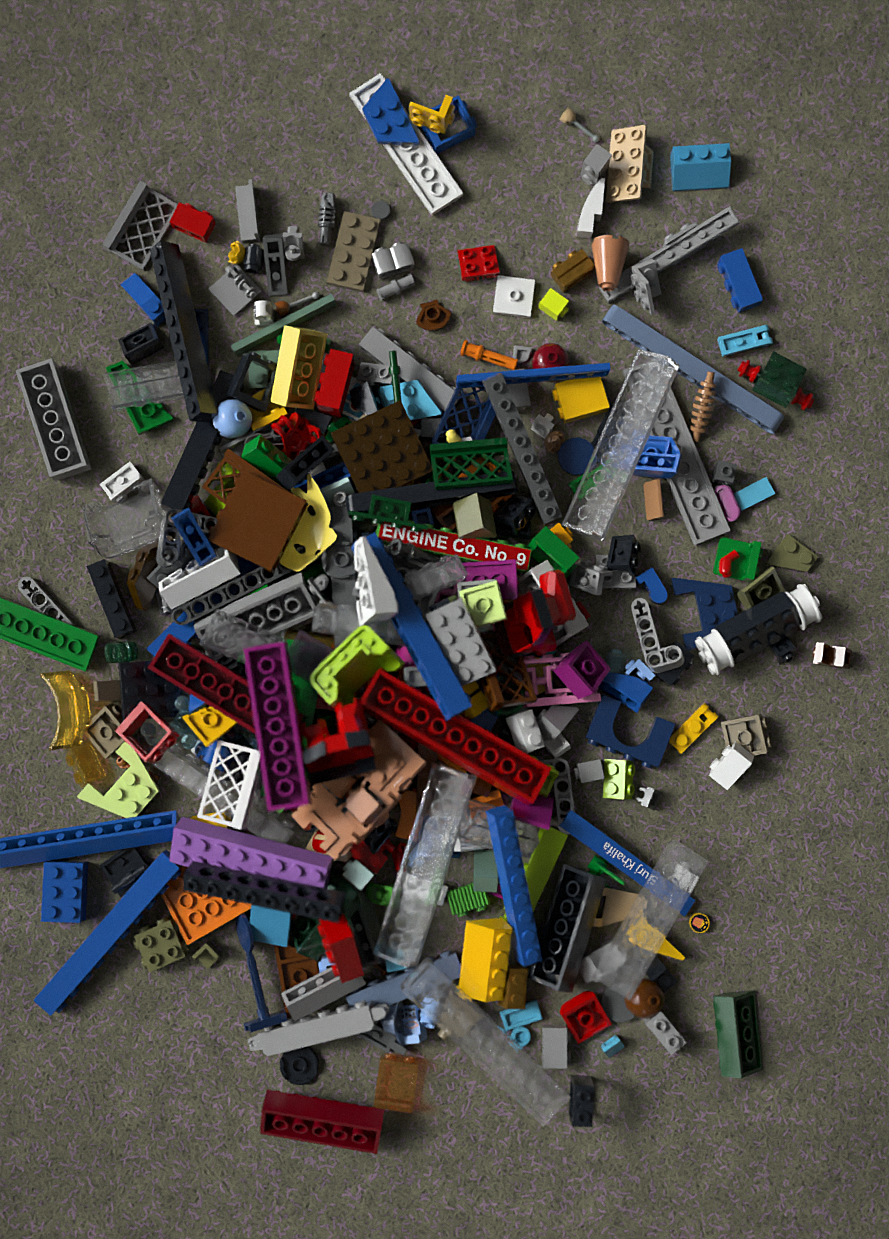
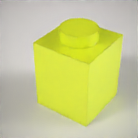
M550 288L540 301L538 308L557 321L559 317L563 318L568 312L569 308L567 306L569 301Z

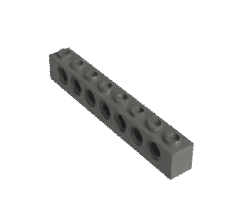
M497 373L482 380L542 522L546 524L561 517L560 509L502 373Z

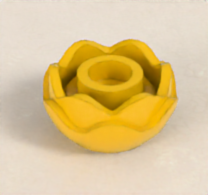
M235 241L230 245L231 251L228 254L230 259L228 262L233 265L241 263L245 255L243 244Z

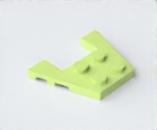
M124 742L116 753L130 764L125 773L105 795L91 783H88L77 797L122 817L131 818L137 817L160 790L148 769L144 766L141 757Z

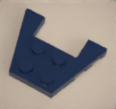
M671 578L674 596L694 592L702 631L682 635L684 646L688 651L697 647L695 644L697 637L703 638L711 634V630L715 629V626L738 615L732 585Z

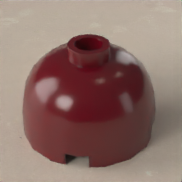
M546 343L540 346L532 359V369L563 367L570 364L569 355L565 348L555 343Z

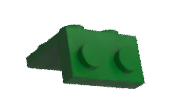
M722 537L718 543L713 574L722 576L719 572L720 559L731 551L736 550L739 558L732 562V575L728 578L745 582L753 581L759 573L757 563L763 554L762 542L753 541L747 543Z

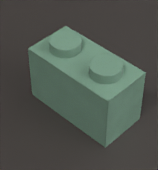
M474 850L473 891L497 892V884H500L494 851Z

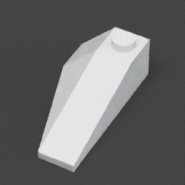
M361 537L354 544L355 569L359 571L356 589H360V601L356 602L360 626H367L388 620L398 612V602L395 600L394 592L366 537Z

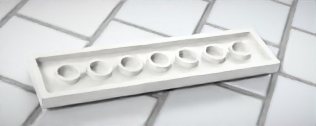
M381 73L349 93L363 116L362 108L385 81ZM404 108L419 139V144L402 143V145H394L389 143L383 145L433 216L462 197L463 192L419 128L412 123L410 115Z

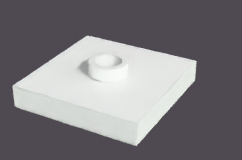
M498 275L493 314L530 318L535 280Z

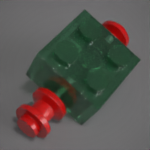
M775 351L772 352L761 372L759 371L761 366L754 367L750 365L749 359L746 362H741L737 369L740 372L738 376L746 375L749 377L750 383L757 379L752 391L784 408L787 407L789 402L792 405L795 403L800 404L803 411L806 408L810 409L815 400L812 398L813 394L809 393L806 395L802 393V388L799 387L807 370L805 367Z

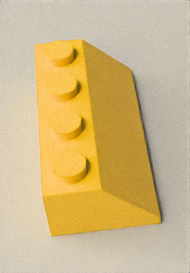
M503 918L466 921L458 988L459 995L483 1002L501 1001L504 999L512 927Z

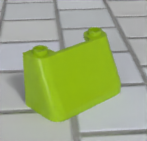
M363 625L358 627L312 672L310 682L332 707L335 708L338 702H341L342 706H346L347 704H354L353 698H356L354 693L378 669L383 667L387 672L393 673L399 670L405 662L370 627Z

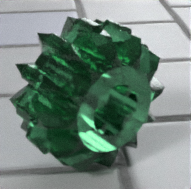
M118 641L105 645L104 653L106 661L109 663L131 662L138 658V648L134 641Z

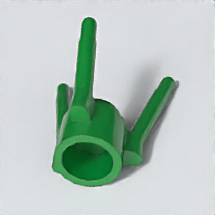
M595 854L587 866L591 869L589 872L596 875L605 872L620 884L625 885L622 879L606 868V863L612 864Z

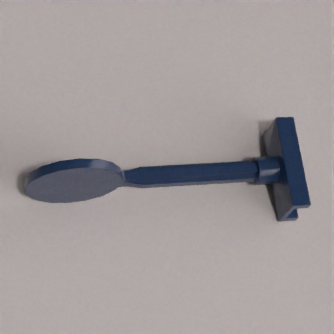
M242 913L236 917V930L240 944L247 954L248 969L258 1007V1018L243 1023L245 1031L252 1033L288 1021L286 1013L276 1012L270 1014L268 1007H266L256 960L252 953L254 948L253 932L247 917Z

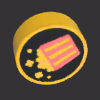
M694 913L689 919V926L694 932L703 933L709 928V919L702 913Z

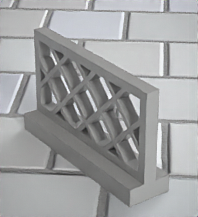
M139 181L103 242V248L137 268L144 270L151 258L150 251L148 254H146V251L150 250L163 238L170 226L171 217L178 204L149 188L144 182ZM149 193L156 197L157 204L146 205L145 199ZM170 205L174 210L171 214L163 216L161 206ZM159 207L161 216L150 219L148 209ZM146 210L148 219L137 222V212ZM162 220L164 224L163 229L154 231L151 222ZM150 223L152 232L141 235L138 225ZM137 226L139 235L128 238L127 229ZM153 236L155 241L153 246L144 247L142 238ZM140 239L142 248L131 250L129 241ZM127 242L129 251L121 253L116 250L118 244ZM144 251L145 259L140 264L134 260L133 254Z

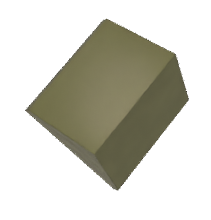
M475 493L453 503L459 539L497 537L491 501Z

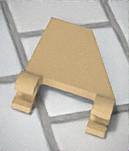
M604 887L602 895L606 897L602 917H595L593 926L602 927L642 915L645 895Z

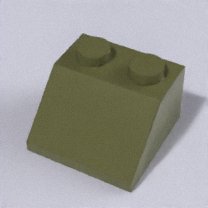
M771 567L740 590L737 595L742 605L749 609L782 591L785 592L775 568Z

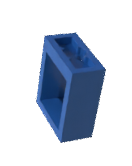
M459 95L453 98V105L467 129L441 141L437 133L431 131L428 127L422 126L436 154L475 136L477 123L474 117H470L468 114V106L465 100H461ZM442 104L432 108V110L439 112Z

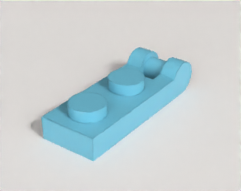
M763 325L718 337L717 340L722 357L773 344L772 337L768 333L770 331L769 326ZM757 334H761V340H758Z

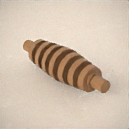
M707 372L706 379L700 383L704 388L698 389V393H701L702 396L696 395L695 400L700 401V403H693V407L699 409L692 410V415L697 416V418H691V422L695 424L690 427V430L693 431L692 439L695 442H699L701 434L706 432V428L703 425L708 426L709 421L704 419L711 418L712 416L711 413L706 411L714 410V406L708 405V403H715V399L710 397L716 394V391L711 390L716 388V383L713 381L715 372Z

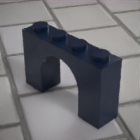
M604 694L601 695V701L598 702L584 737L589 739L587 743L596 747L599 744L606 746L605 750L616 754L617 751L623 753V758L633 762L635 759L642 761L641 765L647 768L659 767L675 724L660 717H655L646 739L637 746H626L617 740L613 732V722L621 701Z

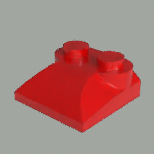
M584 991L565 1002L559 1011L578 1044L612 1025L593 991Z

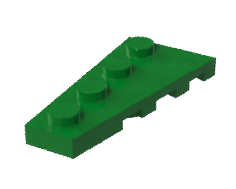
M123 360L105 367L139 436L173 421V417L165 411L160 402L152 396L147 387L139 381V378Z

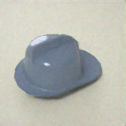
M398 1001L396 1005L389 1006L390 1012L385 1018H381V1023L384 1031L396 1035L400 1045L405 1046L407 1044H403L405 1033L401 1018L403 1003Z

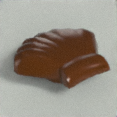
M437 299L428 303H421V311L417 317L416 324L418 327L428 331L441 329L448 323L451 312L440 306Z

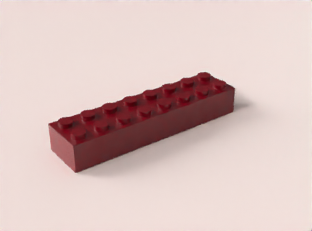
M168 633L148 668L256 734L248 680L175 635ZM298 711L301 725L308 716Z

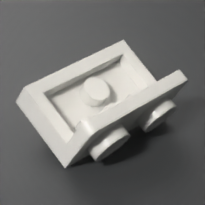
M128 462L103 481L100 486L112 502L119 503L127 498L129 492L138 490L145 480L134 465Z

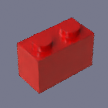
M180 202L170 220L173 229L204 243H207L216 224L213 215L204 210L200 212L193 205Z

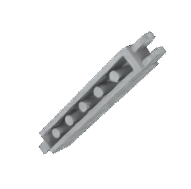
M362 1000L356 1002L355 1006H339L336 1008V1011L330 1012L329 1009L318 1012L316 1016L308 1014L295 1022L291 1018L280 1025L264 1028L257 1035L248 1039L250 1051L263 1050L264 1054L270 1056L370 1031L381 1018L383 1019L388 1015L390 1007L386 1003L374 1005L373 1001L367 1002Z

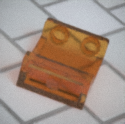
M385 1053L384 1056H380L373 1107L412 1113L419 1061H416L415 1057L404 1056V1059L396 1058V1055L391 1053Z

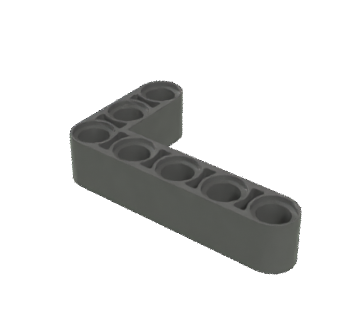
M171 509L161 520L156 560L162 568L171 567L179 557L181 535L175 524L171 523L168 517L172 518L181 513L182 510ZM192 513L208 540L209 530L206 525L215 526L217 519ZM166 535L171 536L173 542L167 540ZM164 554H168L171 560H167Z

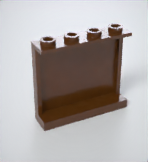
M243 470L242 474H238L235 479L233 491H230L225 499L226 505L224 509H220L218 512L215 526H212L208 532V541L274 574L308 503L306 500Z

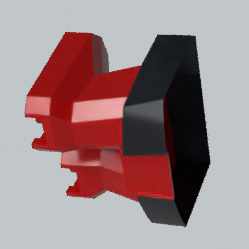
M552 570L540 575V589L529 591L504 605L507 620L494 623L503 655L517 658L531 652L537 656H542L550 651H555L557 643L552 630L553 626L565 625L566 622L575 620L576 617L573 601L562 571Z
M353 698L354 704H347L346 706H342L341 702L335 705L339 725V734L330 736L326 722L322 719H317L318 725L306 727L305 722L300 725L306 749L302 755L313 785L376 770L375 755L368 735V723L360 699Z

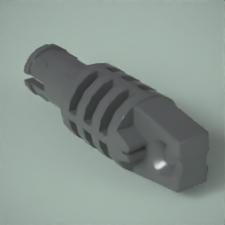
M323 193L318 218L320 246H326V244L327 247L331 246V231L335 227L336 195L334 193Z

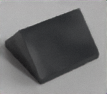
M152 323L118 339L123 354L131 365L165 348Z

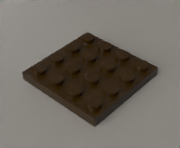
M401 400L331 432L358 493L400 487L432 472V466Z

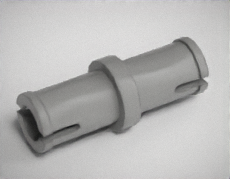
M409 274L397 281L392 280L390 284L376 289L379 299L382 301L394 294L399 295L401 291L415 286L412 275Z

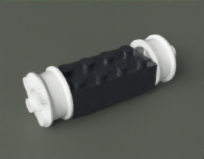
M805 584L797 585V589L790 593L782 591L715 626V629L711 630V634L703 638L697 637L695 644L701 651L698 655L703 663L707 662V667L712 675H719L720 670L728 666L732 668L734 664L795 634L800 629L805 630L807 625L814 621L820 622L822 614L818 608L820 606L819 600L816 596L810 594Z

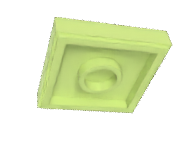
M497 580L459 591L460 598L463 597L477 628L507 620Z

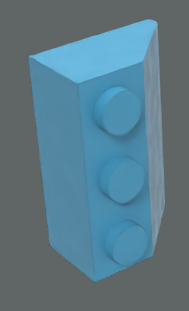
M730 143L674 146L672 148L670 162L673 191L729 188L731 167Z

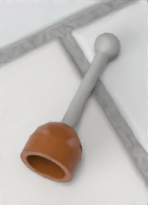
M314 292L311 296L290 304L286 301H279L275 303V307L279 316L283 317L289 313L290 307L311 299H318L320 295L318 292Z

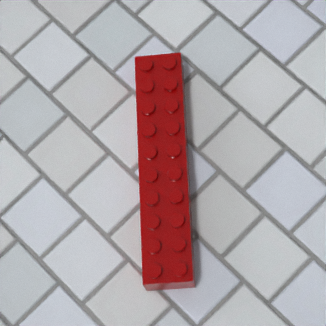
M381 669L375 672L360 699L363 710L366 713L526 805L534 803L551 770L547 765L460 715L446 721L436 701Z

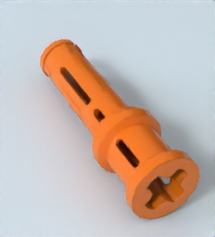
M468 340L464 341L460 356L466 355L475 358V361L484 360L511 370H515L518 364V359L487 350L484 345L478 346L469 343Z

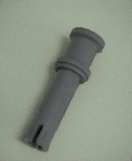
M394 539L389 546V553L392 556H401L406 561L413 559L434 568H439L442 564L440 556L417 549L412 543L406 544L400 539Z

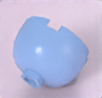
M237 399L225 400L218 405V415L213 419V425L221 432L222 436L237 438L247 433L250 429L252 413L249 407L242 401Z

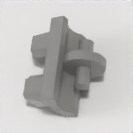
M288 226V232H283L285 257L292 261L299 258L304 259L302 233H300V228L298 226Z

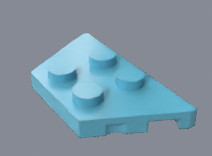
M419 380L400 383L402 404L410 420L442 414L441 409L437 407L432 400L433 398L425 391L424 386ZM392 385L380 387L385 407L393 404Z

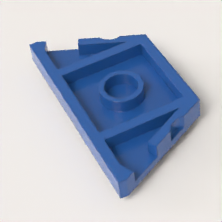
M387 78L362 108L363 114L378 144L393 143L394 145H402V143H413V145H418L419 139L389 78Z

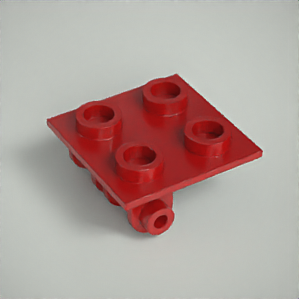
M494 245L457 250L462 281H473L475 277L478 281L479 276H482V280H485L484 275H486V279L496 278L499 275L500 271Z

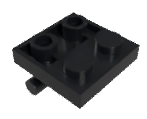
M136 847L122 849L99 865L113 885L111 890L114 894L118 893L121 898L149 868V865Z

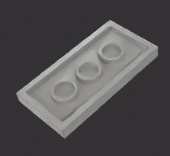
M463 597L426 614L445 656L451 663L454 675H457L461 681V687L497 670Z

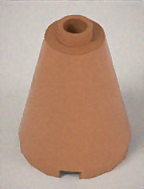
M602 235L594 238L591 246L598 286L603 291L609 292L618 286L629 250V241L619 236V239H613V235Z

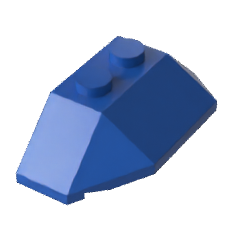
M638 435L621 447L619 446L614 449L610 467L636 476L670 479L678 473L682 454L672 437Z

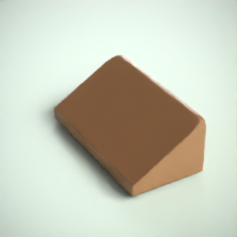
M655 479L643 485L647 520H660L664 516L661 480Z

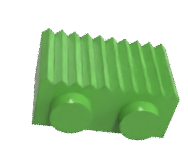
M473 883L450 889L446 892L452 914H457V917L469 914L468 910L476 909V911L487 909V905L490 904L487 892L473 891Z

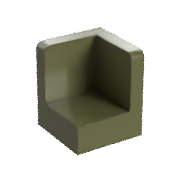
M209 940L192 957L194 959L198 958L208 969L223 954Z

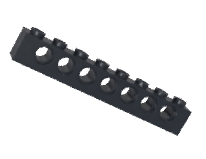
M192 861L184 872V891L339 923L345 910V892Z

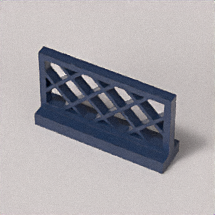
M484 386L477 387L479 390L471 387L473 392L465 395L462 388H455L430 444H439L437 440L440 434L458 428L461 438H465L462 426L468 424L471 426L472 433L467 437H471L472 441L485 439L496 413L489 397L486 402L480 403L477 392H486ZM474 394L477 405L468 407L465 397ZM462 398L465 409L456 412L454 403L457 399ZM478 407L479 418L472 420L469 410ZM466 411L469 422L460 424L457 414ZM454 415L457 426L448 429L446 420L449 416Z

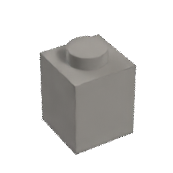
M600 759L577 763V768H574L576 780L579 779L580 783L604 779Z

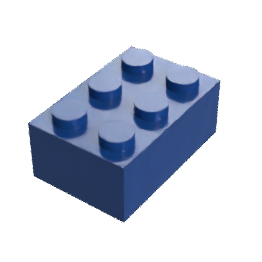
M50 860L44 862L41 922L81 923L86 920L88 861Z

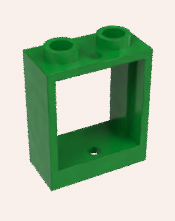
M547 526L526 547L532 549L531 558L538 565L548 560L555 570H560L564 573L565 579L578 566L575 563L579 557Z

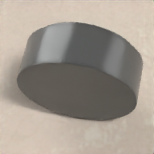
M384 201L375 202L371 208L373 218L380 219L381 221L386 220L390 215L389 205Z

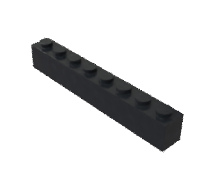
M222 370L219 371L213 385L217 406L225 400H233L227 397L226 394L234 375ZM242 384V386H241V388H240V391H241V392H243V390H244L243 384ZM213 420L209 423L197 421L160 503L163 511L168 512L171 509L184 511L187 508L191 511L193 505L191 501L194 496L198 495L200 490L199 483L201 479L206 477L208 471L206 467L209 462L213 461L215 456L214 449L216 445H220L222 440L221 432L214 427Z

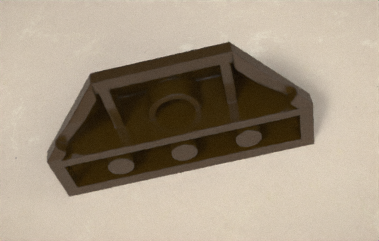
M166 537L167 540H169L170 542H173V539H172V538ZM159 540L141 548L136 555L135 565L128 574L127 585L135 607L146 612L157 589L147 577L158 566L156 557Z

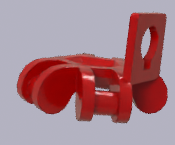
M296 412L292 413L289 419L281 415L279 417L280 420L271 425L272 429L282 437L284 449L281 452L292 461L300 455V452L302 453L307 449L309 444L311 445L317 440L313 436V432L316 433L317 438L322 436L319 428L309 424L307 418H301ZM284 426L289 428L286 433L282 429Z

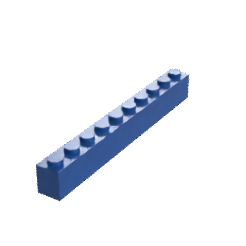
M375 532L366 536L394 592L395 600L398 602V612L390 620L447 721L465 712L472 706L470 696L463 691L461 681L457 675H454L449 659L444 657L441 652L442 647L439 641L434 639L431 634L432 629L430 625L425 623L422 618L423 614L420 607L415 605L412 600L413 595L405 587L401 573L396 571L393 566L394 561L391 555L386 553L382 539L377 537ZM355 541V542L353 543L352 547H351L353 553H354V544H355L357 541Z
M175 810L0 838V868L170 842L173 839L174 827L179 822L180 817Z
M167 849L155 859L35 997L33 1001L50 1016L55 1012L60 1013L66 1007L65 1001L69 997L72 999L79 992L80 989L77 987L81 983L85 984L92 977L90 972L94 968L98 969L105 962L103 957L107 953L111 954L118 947L116 942L120 938L123 940L131 932L129 927L133 923L137 925L144 917L142 915L145 909L150 910L157 902L155 900L158 894L162 896L169 888L167 884L170 880L173 879L175 881L182 873L180 869L183 865L169 862L170 852Z

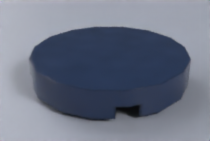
M580 437L566 440L558 452L560 467L566 473L576 476L588 472L593 467L596 459L593 445Z

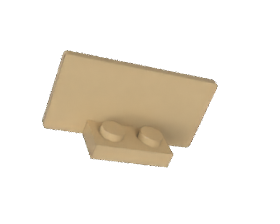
M645 125L612 130L610 144L612 157L608 168L606 202L608 203L641 199L642 187H651L653 151L646 145L647 127Z

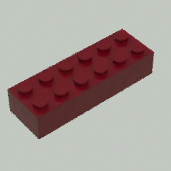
M267 1089L262 1106L260 1134L377 1154L384 1109Z

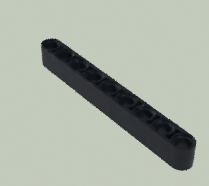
M504 471L496 473L499 477H508ZM512 471L513 483L435 490L434 482L354 493L346 496L345 501L347 512L351 510L368 514L372 495L411 502L410 510L453 504L475 493L482 495L486 499L509 496L517 493L518 488L515 474ZM487 474L477 475L480 479H486L489 476ZM462 477L458 479L461 481H467L469 477ZM442 480V481H439V483H445V482H448L449 480Z

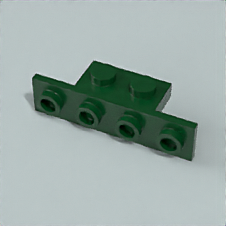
M372 495L368 514L351 510L348 512V514L353 515L352 519L364 521L365 517L372 519V523L383 525L384 521L391 522V527L403 529V525L411 526V531L421 533L422 529L428 530L427 525L408 522L411 502Z

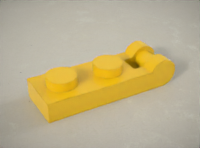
M703 703L671 735L669 743L682 754L719 716L715 712L713 713L706 703ZM701 714L707 717L704 722L699 718Z

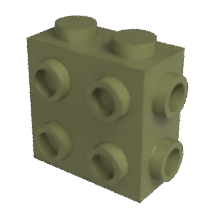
M165 917L157 921V926L152 928L147 925L139 929V934L134 936L135 948L141 952L143 967L148 969L149 973L189 954V945L182 939L179 927L173 918L168 920Z

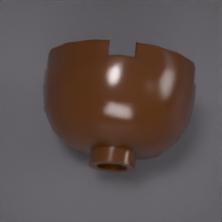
M647 978L633 980L630 987L625 991L624 1001L626 1008L635 1017L653 1018L662 1011L665 1005L663 989L658 983Z

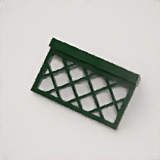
M507 437L430 444V462L432 464L435 490L513 483L507 449ZM504 455V460L499 463L493 457ZM478 457L486 459L481 465L474 461ZM457 459H464L467 461L463 466H460L457 463H455ZM436 461H445L447 464L441 468L436 465ZM489 462L497 466L493 472L485 468ZM469 464L478 468L473 474L466 470ZM450 466L458 469L454 476L446 471ZM501 469L507 473L508 477H499L496 473ZM480 471L489 475L486 479L477 477ZM464 473L469 478L467 481H461L457 477ZM445 475L450 480L445 483H439L438 479Z

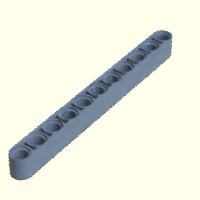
M612 305L602 319V323L650 356L658 357L661 363L699 388H704L700 383L706 379L707 372H715L713 381L716 383V388L711 390L716 391V394L713 397L766 432L774 434L784 420L782 413L622 308Z

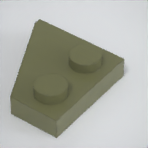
M786 534L765 564L806 573L818 556L792 536Z

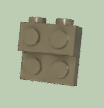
M114 703L106 705L81 729L105 759L109 758L125 742L115 731L123 722L121 706Z
M762 714L721 722L726 747L728 745L732 746L737 742L753 756L770 752L769 748H772V741L770 736H766L765 729L768 728L766 717L762 718Z

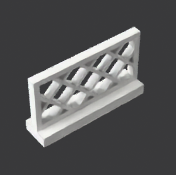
M218 740L198 818L228 825L240 830L246 829L261 772L259 750ZM222 745L229 747L232 755L226 759H223L220 754ZM243 751L250 752L249 761L242 765L237 755ZM235 757L239 767L230 772L225 762ZM223 764L228 774L218 779L215 770L216 767ZM241 769L245 775L244 780L237 784L232 774ZM229 776L234 786L225 791L220 781ZM218 784L222 793L213 798L210 789L213 785ZM236 788L239 798L232 803L227 793ZM224 796L229 805L220 810L215 800ZM212 803L217 813L212 816L204 815L205 807ZM229 808L234 813L232 822L225 820L222 812Z

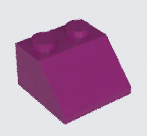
M586 640L565 656L554 672L577 699H581L595 692L611 668Z

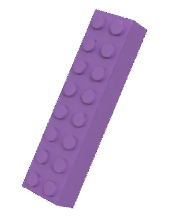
M182 817L174 827L169 862L189 867L192 861L327 889L333 858L317 852Z

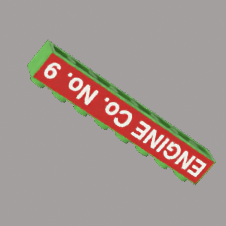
M384 521L383 525H377L376 535L382 539L385 546H390L394 539H400L403 543H412L417 549L442 558L466 563L516 559L519 574H525L529 569L532 549L526 548L527 546L523 544H515L513 546L509 545L508 541L497 540L495 542L490 541V538L459 539L458 534L452 533L451 529L441 528V530H438L429 524H422L428 526V530L422 529V533L411 531V526L403 525V529L391 527V522Z

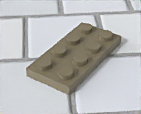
M344 211L327 279L328 285L364 292L372 253L380 227V219Z

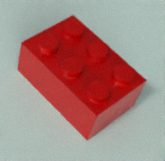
M330 349V353L325 355V372H321L319 379L321 384L320 391H316L314 402H316L319 413L341 418L355 361L351 353Z
M344 914L339 923L319 919L321 925L317 927L321 937H325L321 940L325 951L327 950L326 956L331 965L334 964L331 968L335 978L339 976L343 984L363 976L364 972L355 941Z

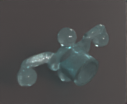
M180 696L175 701V706L180 712L175 716L174 722L169 723V725L180 736H183L182 746L186 749H192L196 746L197 740L195 736L197 735L192 729L187 731L183 729L184 719L182 718V716L191 714L188 710L190 700L186 696ZM150 722L144 723L141 726L140 732L151 746L157 745L164 737L153 738L156 728Z

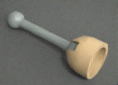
M568 107L559 120L565 124L574 123L589 135L594 143L600 141L598 135L592 134L575 120L576 115L572 109Z

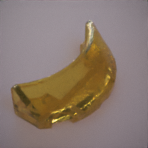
M71 671L41 673L40 677L51 689L57 707V727L53 741L49 746V751L79 747L83 742L81 740L85 731H88L90 723L89 698L83 684L76 680L74 673Z

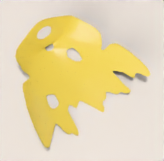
M307 474V493L299 487L291 489L294 495L306 500L308 506L312 505L316 512L315 516H310L306 508L280 560L283 566L294 571H301L310 564L337 537L334 530L329 527L331 515L325 499L310 474ZM300 544L304 546L306 552L300 554L296 551L294 545Z

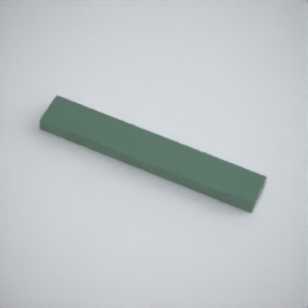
M329 294L232 344L231 347L236 357L278 336L283 332L284 325L295 327L336 306L335 299L332 294Z

